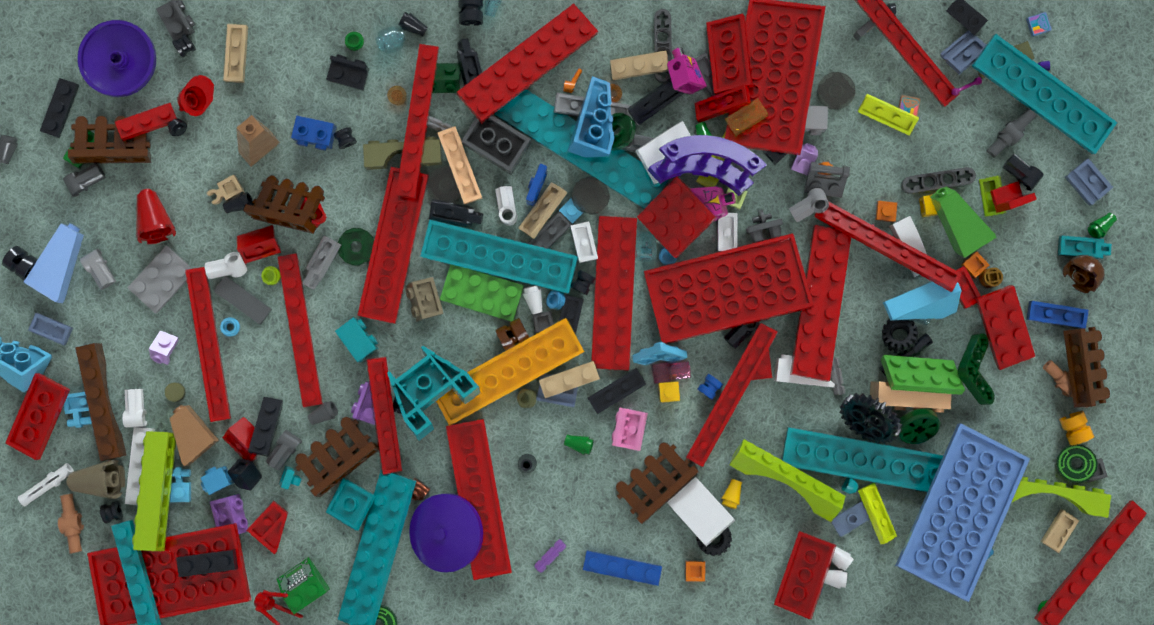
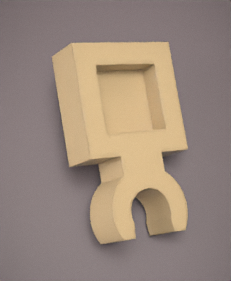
M232 175L217 183L219 189H211L207 192V195L212 196L216 194L217 198L212 201V204L217 205L222 201V198L228 201L237 194L244 192L237 177Z

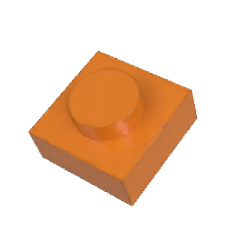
M877 201L875 220L896 222L897 203Z
M977 251L961 264L965 266L973 279L990 266Z
M685 561V581H705V561Z

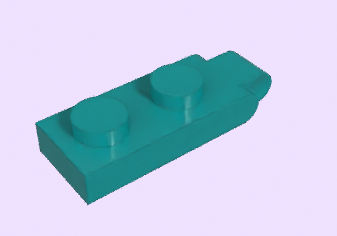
M1059 236L1058 255L1073 257L1089 255L1096 259H1103V255L1111 256L1112 244L1104 243V239Z

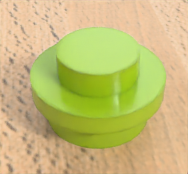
M274 266L266 267L261 274L263 282L267 285L277 284L281 277L280 271Z

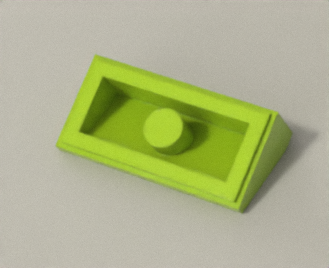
M1001 176L979 179L985 217L1007 214L1006 211L996 213L990 194L991 190L1002 187Z

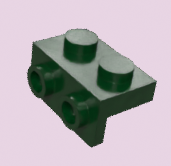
M437 63L432 93H457L461 89L459 63Z

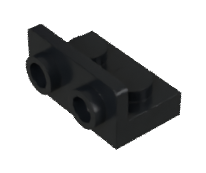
M339 54L336 57L330 55L331 64L326 80L364 91L370 70L366 63L357 59L353 62Z

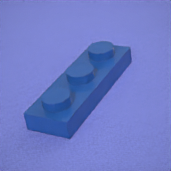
M1029 301L1026 320L1086 329L1089 310Z

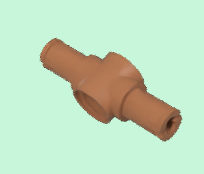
M1052 360L1048 361L1043 366V369L1053 377L1056 383L1055 387L1061 389L1063 395L1073 397L1069 371H1062Z
M73 494L62 495L60 498L63 513L58 519V528L60 533L67 537L69 554L81 552L79 534L84 529V525L81 523L82 515L77 510L75 511Z

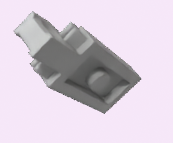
M323 236L305 268L307 269V276L302 284L313 290L316 288L327 272L341 244Z

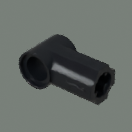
M1015 154L1011 155L1002 167L1018 179L1019 184L1022 183L1028 191H1032L1044 176L1041 170L1034 166H1029Z
M754 322L752 328H748L746 325L733 327L723 338L736 349L758 328L760 322Z

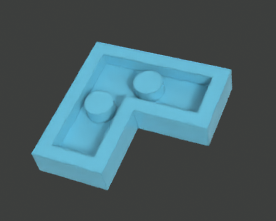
M658 342L650 348L641 349L639 353L632 355L634 363L645 366L659 360L674 364L686 359L687 351L679 349L677 346H669L663 342Z

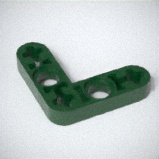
M983 333L971 336L958 366V376L980 405H991L995 399L994 391L978 371L988 348V338Z

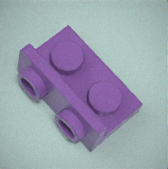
M366 381L359 388L358 395L360 397L358 403L355 402L351 410V413H353L352 418L375 425L369 382Z
M240 494L210 501L216 527L237 523L239 534L247 532L248 521L245 518Z

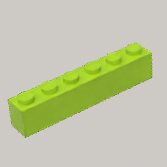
M146 431L143 439L144 454L141 458L142 472L139 477L140 490L137 496L138 509L134 519L136 527L132 538L133 550L164 551L176 440L174 433Z

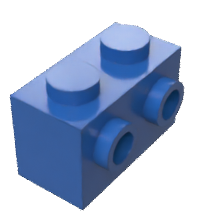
M296 116L291 138L297 141V145L307 147L308 144L315 145L316 149L326 151V148L332 149L334 142L333 134L336 132L337 126L334 123Z

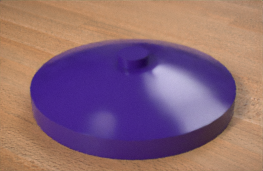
M110 20L93 27L81 41L77 56L78 67L86 83L99 93L111 97H125L140 91L152 78L157 61L156 50L150 37L138 26L123 20Z
M438 494L424 500L413 513L409 528L410 542L416 556L424 565L438 572H454L468 566L478 555L483 542V526L478 512L466 499L455 494Z

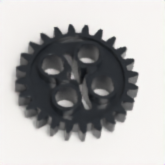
M857 393L854 396L850 394L840 406L841 410L839 413L842 414L841 419L846 420L844 424L850 425L849 429L855 430L856 435L861 434L862 439L867 437L870 442L875 440L877 444L880 441L886 444V442L891 443L893 440L895 441L901 432L902 424L899 423L901 419L896 418L897 413L891 412L892 407L885 406L886 402L880 403L879 398L874 400L871 395L866 397L864 393L860 396Z

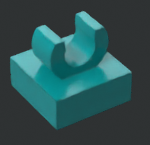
M285 466L279 481L281 488L289 489L290 484L300 485L302 479L294 475L295 471L293 468Z

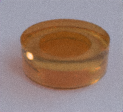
M393 86L389 89L387 97L391 104L399 106L405 103L407 93L401 86Z

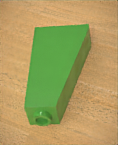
M943 187L930 196L954 251L965 258L997 238L995 233L955 190Z

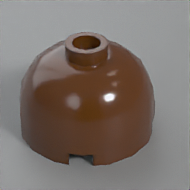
M1078 255L1064 266L1063 275L1066 277L1068 274L1076 283L1072 285L1076 290L1089 293L1090 291L1095 292L1100 287L1105 277V270L1098 259L1089 255Z

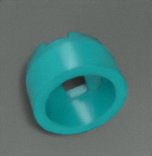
M847 477L841 489L846 493L853 494L858 490V484L854 479Z

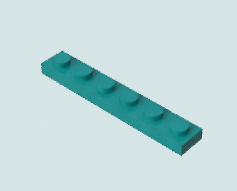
M133 519L112 525L113 535L138 625H161L141 550H133L132 538L135 534Z

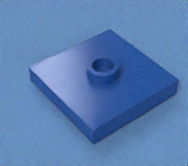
M541 163L535 177L531 178L528 185L530 190L526 197V202L530 206H535L548 173L547 166Z

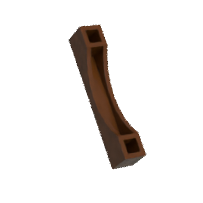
M102 343L75 347L100 461L126 456L123 436L115 420L109 399L106 379L107 364Z

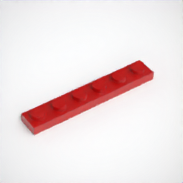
M386 357L366 359L382 474L402 471L390 380L387 374Z

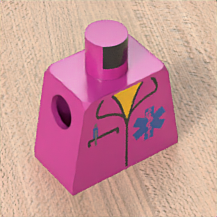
M683 48L674 49L672 51L674 59L667 63L674 90L694 94L707 87L696 60L685 55Z
M717 186L690 188L717 217L715 220L727 216V205L736 203L733 192L724 194L723 189Z

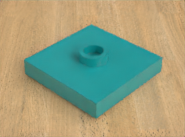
M343 478L326 513L352 529L359 531L376 495Z

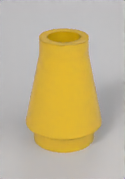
M731 479L728 488L721 498L723 506L736 509L737 505H740L742 482Z

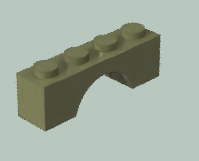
M436 137L425 138L422 156L423 166L443 165L440 139ZM390 139L387 140V143L368 141V144H363L364 167L367 170L386 169L390 159L396 154L403 152L404 142Z

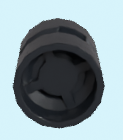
M458 0V7L461 9L459 12V24L463 26L482 25L483 12L480 9L483 8V0Z
M14 246L4 256L2 265L11 272H15L22 280H25L31 271V266H34L38 259L33 255H28V252L20 246Z

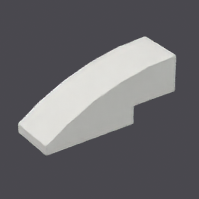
M910 216L889 226L895 238L927 255ZM910 270L914 277L919 275L914 271Z

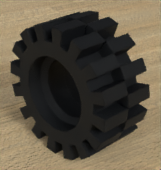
M888 319L887 324H884L882 329V339L885 347L888 346L890 351L893 349L894 353L901 351L902 354L904 350H907V352L911 351L910 348H914L915 343L918 341L917 326H914V322L912 320L891 321ZM897 329H903L908 335L906 339L898 341L893 338L892 334Z
M727 527L721 533V541L716 545L708 544L705 546L698 537H696V541L705 554L719 556L722 555L721 553L727 552L728 547L730 548L732 534Z

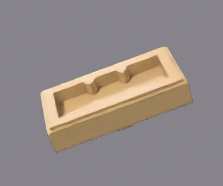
M1060 509L1040 542L1060 553L1080 520Z

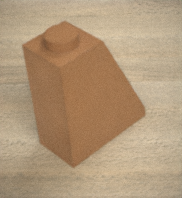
M180 405L173 411L174 415L169 419L183 466H189L219 440L190 405Z

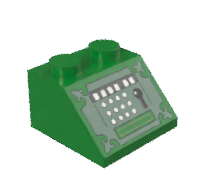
M309 557L277 578L281 593L288 594V597H283L293 614H296L330 590Z

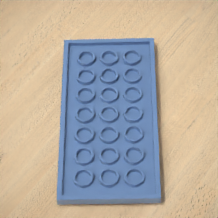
M961 423L957 424L895 566L969 602L1030 458Z

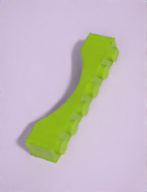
M745 439L735 450L729 464L731 467L746 475L765 476L790 486L805 498L815 514L830 522L842 510L846 496Z
M1022 476L1012 502L1030 494L1053 493L1070 501L1084 514L1108 518L1111 495L1105 494L1104 489L1092 488V491H1087L1085 486L1073 485V488H1068L1066 483L1054 482V485H1049L1047 480L1035 479V482H1030L1028 477Z

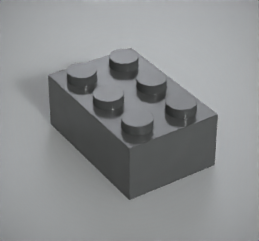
M490 116L483 123L475 118L461 141L463 146L512 175L531 145L530 138L494 116Z

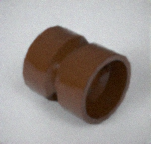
M520 318L511 321L508 327L504 325L495 330L505 351L516 346V343H521L529 338ZM512 332L514 337L509 338L508 334Z

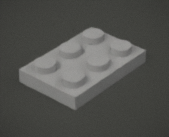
M166 245L127 288L157 314L187 282L185 270L193 268Z

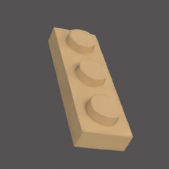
M227 24L223 79L225 82L244 83L248 38L247 25Z
M667 51L610 60L613 80L669 71Z
M551 182L518 229L534 239L567 192Z
M594 361L543 378L539 380L544 397L548 398L599 380L600 378Z

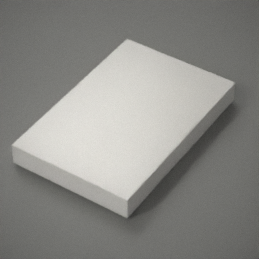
M683 121L636 150L654 184L658 183V181L650 174L648 168L664 159L665 156L659 151V148L675 139L691 136Z
M696 477L667 502L705 546L710 544L735 521Z

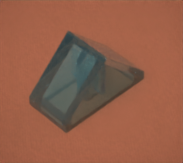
M637 231L635 261L655 262L656 237L650 232Z

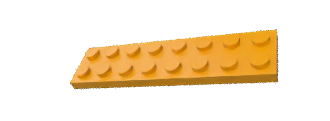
M567 318L468 371L467 373L479 386L480 394L466 405L452 389L436 402L448 424L452 425L585 351Z

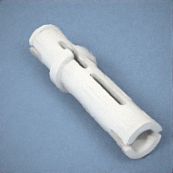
M66 463L55 472H50L45 479L18 496L19 502L23 506H27L52 487L59 486L62 480L67 478L71 472H74L73 468Z

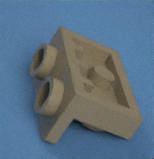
M433 277L414 281L406 285V296L412 304L411 313L417 322L444 314Z

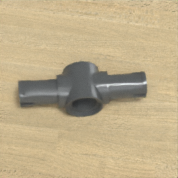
M1027 109L1017 120L1009 121L1005 125L1006 127L998 132V139L986 151L995 158L1005 147L1016 144L1024 136L1025 127L1036 117L1035 113Z

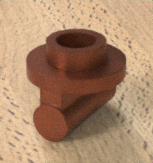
M414 478L416 484L412 499L423 500L430 491V488Z

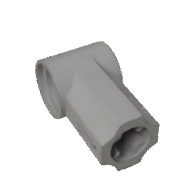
M814 188L809 191L807 198L790 207L789 210L796 222H800L814 212L822 213L826 211L829 207V202L821 188Z
M95 249L80 258V262L84 269L91 273L98 287L103 290L114 284L116 280L106 265L107 260H104L101 256L102 252L99 249Z

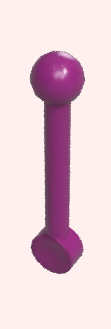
M977 77L967 85L958 89L954 88L952 94L956 96L959 92L973 85L982 84V79Z

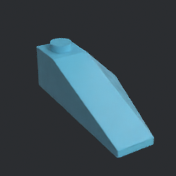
M931 281L887 300L883 304L890 320L942 319L957 312L961 288L959 283H957L953 291L950 292Z
M0 337V376L12 386L25 392L28 390L35 373L43 375L52 355L33 345H30L29 349L19 347L20 342L14 340L12 343H3Z

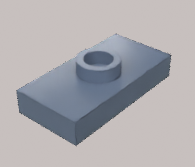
M35 313L28 331L61 345H66L73 327Z
M861 500L838 514L831 523L838 535L842 537L870 520Z

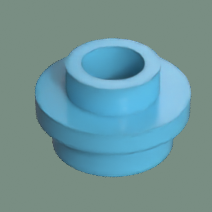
M229 317L221 322L220 329L225 336L232 337L238 334L240 324L235 318ZM230 323L234 326L233 330L231 331L227 329V326Z

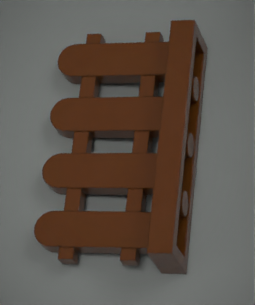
M79 116L76 118L75 124H71L72 131H75L74 143H70L71 149H68V158L73 164L151 163V154L147 149L151 148V144L147 142V133L134 137V142L122 141L116 124H108L104 116L97 117L95 124H89L86 117ZM118 116V117L115 119V122L118 121V120L124 119L125 117H124V116ZM88 130H95L94 142H88ZM108 130H115L114 142H108Z
M271 175L265 182L262 181L260 185L262 190L258 198L252 202L254 206L246 204L243 210L254 220L314 234L317 227L311 221L316 219L317 214L315 212L319 203L325 199L323 196L324 190L320 186H314L311 192H308L309 187L304 182L298 183L296 188L293 189L294 184L289 179H284L278 185L279 180ZM277 191V193H276V195H275V197H274V199H273V201H272V203H271L270 200H271V198H272L274 192ZM292 194L288 205L285 206L289 195ZM307 198L306 203L303 209L301 210L300 208L302 206V203L304 199Z
M1088 327L1089 331L1087 332L1085 328L1063 331L1074 408L1096 406V401H1099V404L1106 403V399L1110 397L1109 388L1104 387L1103 380L1107 378V371L1105 368H1101L1100 361L1104 360L1105 354L1102 349H1098V342L1102 340V334L1095 327ZM1087 343H1091L1090 351H1088ZM1091 362H1093V364H1094V369H1093V370H1091V366H1090V363H1091ZM1095 381L1097 385L1096 389H1094L1093 382Z
M342 418L341 426L343 429L340 432L334 429L327 430L325 436L328 441L324 445L321 442L314 441L310 446L313 453L309 457L303 453L296 456L295 461L298 466L295 468L297 471L302 470L307 476L309 487L314 486L310 491L315 497L323 496L379 450L375 442L368 441L371 437L368 434L364 436L358 428L359 422L357 419ZM345 434H348L355 443L350 448L342 439ZM330 446H333L339 454L336 460L327 451ZM316 458L324 467L321 472L312 463Z
M661 443L659 445V451L662 454L660 457L655 459L651 455L647 456L644 460L645 465L648 467L643 472L637 468L633 469L630 472L633 481L629 485L622 481L616 485V490L619 492L617 497L619 499L624 498L632 507L631 513L635 514L637 512L639 516L636 519L641 524H644L699 473L694 466L691 468L688 466L690 463L688 459L683 461L674 451L677 448L674 444L670 446L668 443ZM665 458L675 468L670 474L660 464ZM651 471L661 481L656 487L646 477ZM679 473L682 477L675 481L674 477ZM636 485L646 493L642 500L632 490ZM665 486L667 490L661 494L659 491ZM651 499L653 503L647 507L645 503Z

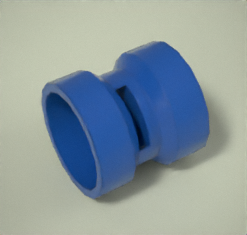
M707 374L705 382L700 384L697 390L713 400L716 396V391L720 390L723 384L712 375Z

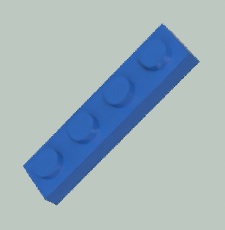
M587 550L583 570L659 586L662 566Z

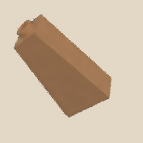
M252 115L236 128L238 152L250 167L280 143L273 133Z

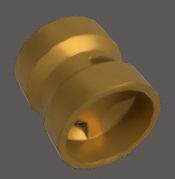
M998 268L985 269L979 275L980 284L986 288L998 286L1003 280V274Z

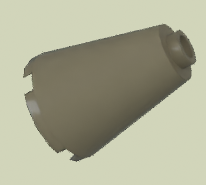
M108 460L71 472L66 483L69 489L74 492L115 499L123 493L120 490L121 487H125V471L122 465H118V460Z

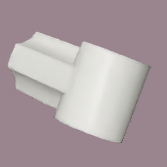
M512 186L499 187L495 190L500 220L506 226L514 225L517 221ZM506 212L513 213V217L510 220L503 218Z
M238 252L229 253L224 259L205 263L208 279L227 275L236 278L243 276L247 272V267Z
M143 389L125 390L124 427L146 426L145 414H147V411L144 409Z

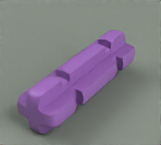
M559 539L554 544V547H551L541 557L542 560L535 564L536 570L542 573L546 566H549L559 555V552L566 548V544Z

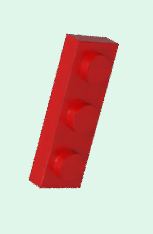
M744 84L694 103L696 120L701 123L750 105L748 86Z
M167 103L118 120L115 124L122 141H126L168 126L177 117L171 103Z

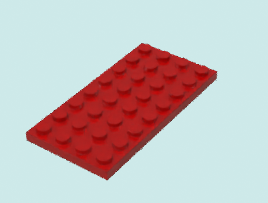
M749 0L745 23L753 87L749 88L751 104L729 112L725 139L736 142L745 148L801 155L826 6L777 0Z
M793 233L644 271L661 341L665 345L814 307Z
M237 523L168 536L165 539L164 551L141 550L160 619L251 600ZM117 547L87 553L100 625H130L137 623ZM236 549L238 565L236 570L184 577L178 576L176 557Z

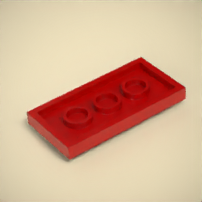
M743 13L706 22L715 95L744 84L748 88L753 87L746 23Z
M1009 285L975 298L991 351L999 370L1036 357L1015 286Z
M35 373L5 444L34 460H40L70 389L40 373Z
M799 531L774 605L807 619H812L837 545Z

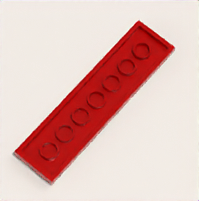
M573 3L457 91V96L476 118L483 123L596 36L598 30Z
M395 167L390 169L357 315L396 324L429 178L428 174L420 173L416 199L397 196L396 190L400 168Z
M599 216L591 362L594 361L596 369L629 370L637 218Z
M819 225L813 226L806 279L814 307L800 311L790 375L829 382L851 244L850 236L834 228Z
M484 419L446 426L458 496H461L473 505L480 516L483 526L481 549L476 558L470 563L473 580L512 573Z

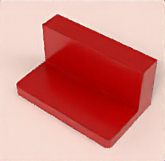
M1018 181L990 191L996 213L1011 210L1037 200L1035 192L1023 195Z
M273 225L237 236V250L245 264L281 253Z
M243 417L228 428L222 438L243 459L253 462L258 455L250 454L248 449L255 427Z

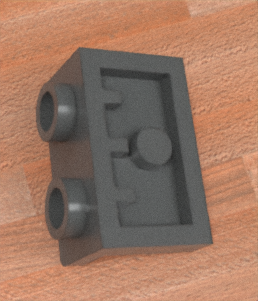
M171 0L156 8L173 40H179L185 33L188 36L195 33L193 29L195 23L190 15L186 16L183 11L186 7L182 0Z

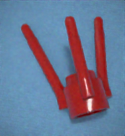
M263 590V592L258 593L255 597V610L262 613L275 625H280V623L266 612L272 608L303 618L302 614H293L290 609L275 604L273 597L286 598L288 597L286 593Z

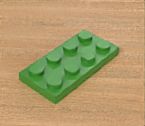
M450 264L440 300L507 321H513L524 285Z
M883 355L881 358L891 390L962 395L965 391L963 383L958 376L954 360Z

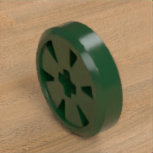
M916 409L908 412L900 418L901 421L899 423L902 424V427L900 428L899 438L908 444H920L930 440L938 433L941 426L937 414L930 409Z

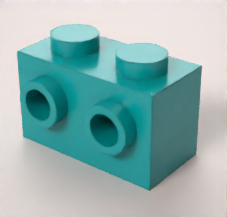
M353 317L335 330V332L355 360L361 363L379 349L377 347L378 341L372 334L369 336L366 332L367 326L362 319L358 320Z

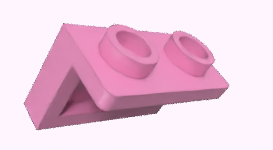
M619 408L615 418L617 422L616 428L612 433V446L640 451L648 413Z

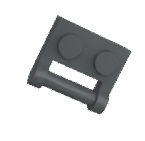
M810 162L804 193H809L814 188H821L826 196L842 198L846 181L849 177L850 167L843 166L841 168ZM816 172H820V173L835 174V175H840V177L830 176V175H823V174H815V173H816Z

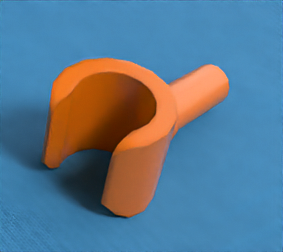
M581 69L577 70L571 82L565 80L564 92L572 93L574 91L577 79L582 73Z

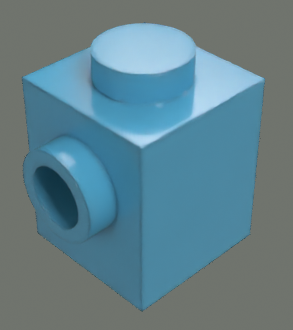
M224 466L218 469L213 467L205 471L206 475L201 477V486L205 492H208V495L234 484L227 473V467Z

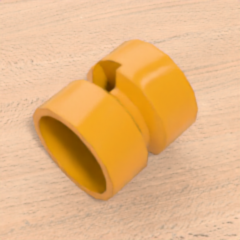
M1084 411L1069 414L1071 418L1068 419L1066 417L1059 419L1063 430L1067 431L1066 437L1070 445L1081 444L1094 438L1091 427L1086 425L1088 420Z

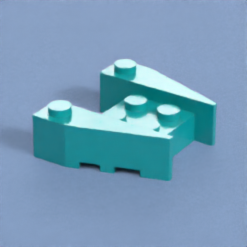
M425 346L421 347L425 357L397 379L390 371L387 373L405 424L418 441L434 430L433 424L423 411L452 389L465 405L480 394L479 386L466 371L454 366L451 362L436 355L435 352Z

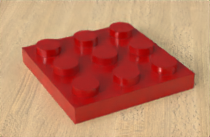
M678 176L637 216L674 258H677L717 218Z

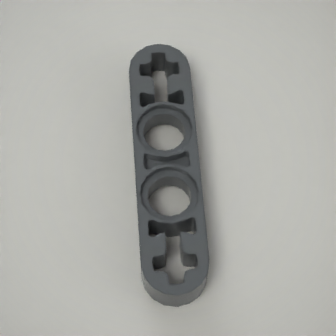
M659 9L654 16V53L667 51L669 62L672 60L671 14L666 9ZM664 14V17H668V19H665L664 27L657 29V26L661 27V20L657 19V17ZM664 32L668 35V39L665 42H661L658 40L657 35ZM669 71L665 72L669 74L666 75L665 79H662L661 75L655 73V79L659 83H664L671 78Z
M964 167L906 177L901 183V188L904 193L914 194L938 190L943 187L965 186L975 181L976 173L972 168ZM965 171L971 175L968 181H966V178L958 179L959 183H957V176L965 174ZM945 174H948L952 177L951 184H945L943 182V176ZM926 177L933 179L934 184L932 187L925 186L924 179ZM918 178H920V185L912 187V190L906 187L909 180L911 183L919 182Z

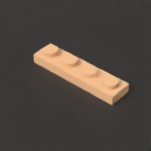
M456 126L438 132L464 205L482 199Z

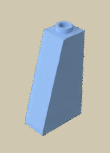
M61 223L24 280V283L54 302L63 303L84 236L79 233L80 228L71 223L69 225Z

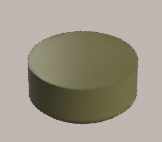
M177 382L170 383L165 388V396L172 402L182 400L186 393L185 387Z
M522 389L518 393L517 401L522 408H532L536 404L537 396L532 389Z

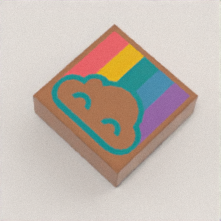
M901 95L898 108L917 116L920 99Z

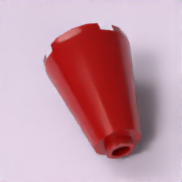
M151 189L141 190L137 194L136 203L137 241L139 243L147 241V244H157L169 240L166 236L172 234L175 236L176 229L157 193Z

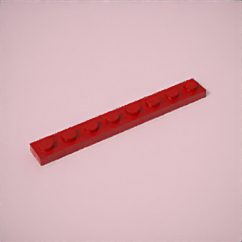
M855 0L943 107L947 106L958 96L952 94V90L955 87L883 0Z
M419 44L396 190L397 196L416 199L439 54L438 46Z
M829 202V207L826 211L815 213L814 217L950 292L953 291L962 276L960 272Z
M295 253L278 256L303 407L323 404L298 255Z
M205 267L188 269L185 272L210 422L231 419L208 277Z
M763 323L759 324L688 452L687 459L702 467L704 466L777 335V331Z
M1130 500L1034 619L1041 625H1058L1147 513L1134 501Z

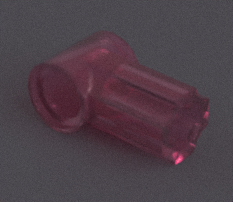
M689 361L651 365L654 384L691 378Z

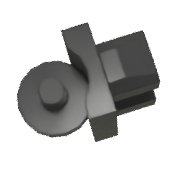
M758 210V216L753 217L752 221L753 223L760 222V224L749 226L746 228V232L750 234L753 243L764 240L762 230L766 229L769 231L770 239L780 237V226L783 224L782 218L766 222V220L772 219L771 213L764 215L763 210Z

